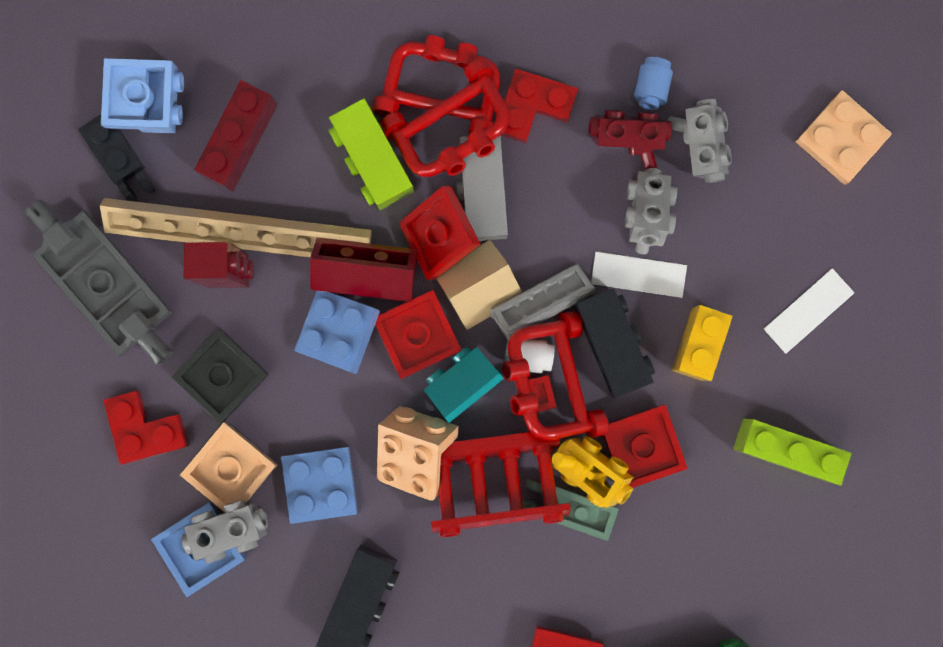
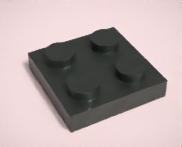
M218 328L171 378L218 423L222 424L269 374L222 329Z

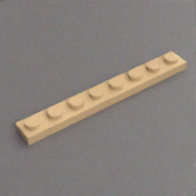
M104 198L100 204L104 233L186 243L228 242L238 249L311 257L316 237L371 244V230L109 198Z

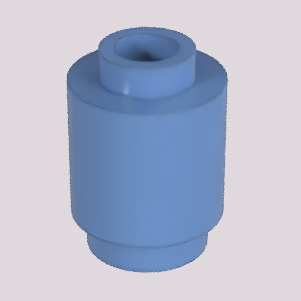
M648 57L645 59V63L640 66L634 93V99L639 102L640 107L648 110H657L659 106L667 103L673 75L670 61L658 57Z

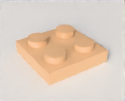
M841 90L795 142L840 182L846 185L892 133Z
M223 422L180 476L225 512L223 507L225 505L243 499L246 504L278 464L229 423Z

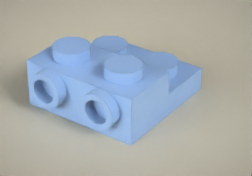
M104 58L101 126L112 129H139L141 132L176 133V125H181L183 121L182 106L177 105V92H183L184 90L183 73L178 72V67L173 61Z

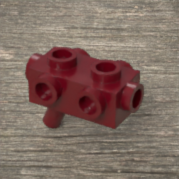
M605 110L604 115L590 116L588 135L593 137L592 142L597 146L628 148L629 154L640 155L644 170L649 168L658 169L653 150H665V143L670 140L672 133L671 121L658 118V113L645 111L638 112L637 117H626L625 111Z

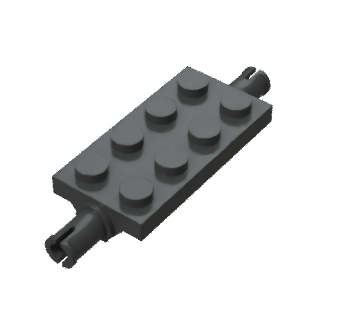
M40 199L32 203L35 209L32 210L31 207H28L25 210V214L43 232L42 238L44 239L42 245L31 254L118 356H123L134 345L139 344L156 366L165 362L164 357L169 358L173 351L155 333V329L173 313L172 310L87 212L81 211L72 220L65 222L59 221L43 200Z

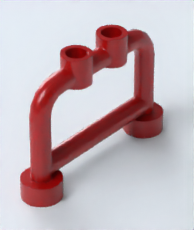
M428 35L425 43L409 41L401 44L394 50L390 59L382 95L374 97L371 111L374 114L385 117L391 113L398 112L400 104L430 110L444 101L397 90L404 59L409 55H419L432 62L445 61L453 63L463 69L472 61L484 58L494 70V76L491 80L497 90H499L500 73L497 66L490 59L476 55L478 50L476 46L469 43H459L457 50L444 48L446 41L443 38ZM484 95L481 109L461 105L447 115L471 120L468 131L470 135L476 129H486L493 124L491 120L494 110Z
M479 58L467 65L464 75L470 83L468 86L411 122L407 123L403 114L399 112L391 113L381 120L379 126L385 137L389 141H395L407 165L415 174L422 177H432L446 170L448 175L454 176L465 169L466 163L463 159L475 152L479 158H483L494 151L495 145L493 140L505 132L509 125L510 112L507 104L491 80L494 76V70L486 59ZM483 92L496 113L495 122L486 129L479 128L474 130L468 136V140L459 146L444 149L435 161L423 163L409 138Z
M576 311L561 313L558 316V321L517 329L511 335L508 342L510 361H505L502 364L504 379L507 382L515 381L518 392L517 395H512L510 398L512 412L516 416L523 415L528 430L535 437L542 440H555L581 433H586L590 438L606 435L608 432V420L604 411L601 409L587 411L569 343V339L580 337L583 331L582 319ZM554 335L575 421L546 427L538 419V399L536 394L531 391L528 379L530 367L527 360L523 358L521 346L526 340Z

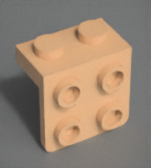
M401 406L396 408L378 424V480L392 487L433 501L439 495L441 454L458 438V426L445 422L441 418L416 412L412 408Z

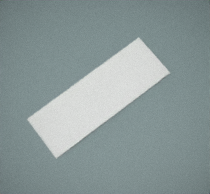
M595 252L591 283L593 285L683 298L687 265Z
M832 268L766 326L764 330L786 354L850 298L854 292Z

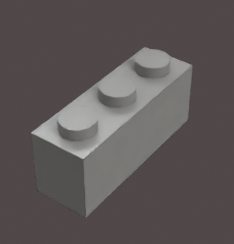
M501 136L493 140L495 149L490 155L479 158L474 152L464 158L466 167L462 171L463 180L456 181L457 198L459 201L464 200L465 214L479 241L507 239L508 236ZM460 137V144L467 141L468 137Z

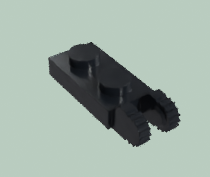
M101 114L78 128L113 184L117 185L127 201H138L136 193L127 183V180L134 175L145 191L151 193L156 190L143 170L145 169L144 165L120 129L104 128L101 126Z

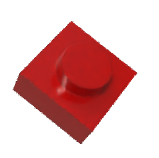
M549 375L529 379L531 391L536 394L538 399L537 413L557 408Z

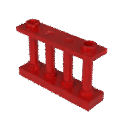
M531 432L453 442L441 454L438 492L442 520L431 521L433 533L440 532V537H454L461 535L460 530L538 519H543L544 524L564 521L563 516L570 514V503L558 504L551 454L554 453L553 450L559 449L560 439L542 440L535 437ZM533 452V456H536L538 460L544 506L524 509L517 459L520 458V454ZM499 457L500 461L504 462L510 511L489 512L483 463H486V458ZM466 461V465H470L476 515L455 518L449 468L452 467V463Z

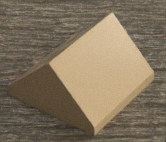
M491 240L475 248L436 278L466 330L491 317L492 308L522 293L508 263Z

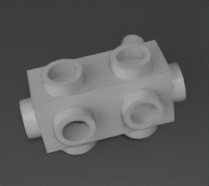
M716 99L701 100L696 102V107L685 109L686 119L670 116L668 121L672 123V130L683 132L684 142L690 146L693 176L704 178L705 183L724 181L725 175L729 174L728 165L732 163V154L729 145L725 144L724 132L728 131L727 116L717 106Z
M649 168L644 172L638 171L636 180H630L628 185L627 200H632V208H627L625 227L630 228L629 242L637 243L635 251L639 254H647L650 246H663L667 235L674 233L676 225V214L670 213V206H674L676 203L678 188L677 186H671V176L663 175V172L657 168Z
M243 499L223 506L225 513L213 516L212 510L193 516L191 517L193 523L184 527L186 534L182 535L183 548L187 554H193L195 561L204 558L206 564L227 557L225 551L237 547L238 553L259 546L257 540L267 535L268 521L266 512L263 509H259L257 502L245 505ZM204 533L210 537L209 544L206 542Z

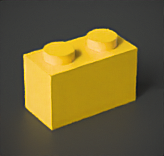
M702 305L693 307L671 371L701 381H712L733 316Z

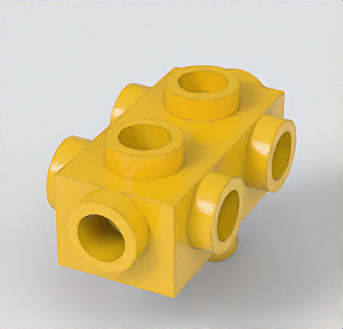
M585 436L583 439L578 437L564 441L552 457L553 467L561 473L560 477L571 486L581 488L587 493V499L598 507L608 508L617 503L620 505L625 503L633 491L629 484L634 477L627 473L629 466L617 457L612 456L610 459L600 452L602 446L588 436ZM608 477L615 481L612 486L608 484Z

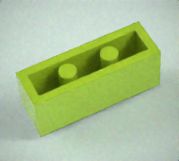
M365 98L329 117L334 127L328 131L338 148L342 145L346 148L349 156L344 160L353 177L360 174L365 186L360 189L369 206L376 203L381 211L414 193V188Z
M747 418L742 420L733 447L735 451L840 486L842 485L852 454L845 450Z

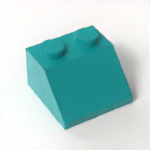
M468 347L464 348L452 358L455 363L453 367L446 372L440 368L425 380L429 384L424 389L425 393L448 423L504 379L477 347L472 351Z

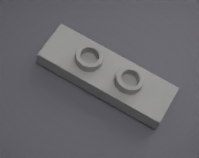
M576 263L492 308L491 315L507 340H509L517 329L540 324L595 294V287L579 264Z

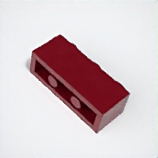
M240 80L194 171L203 178L233 192L277 107L273 97Z
M316 237L310 257L311 290L411 302L416 276L417 249Z
M228 242L184 243L183 279L208 288H249V279L254 278V262L252 259H249L247 253Z

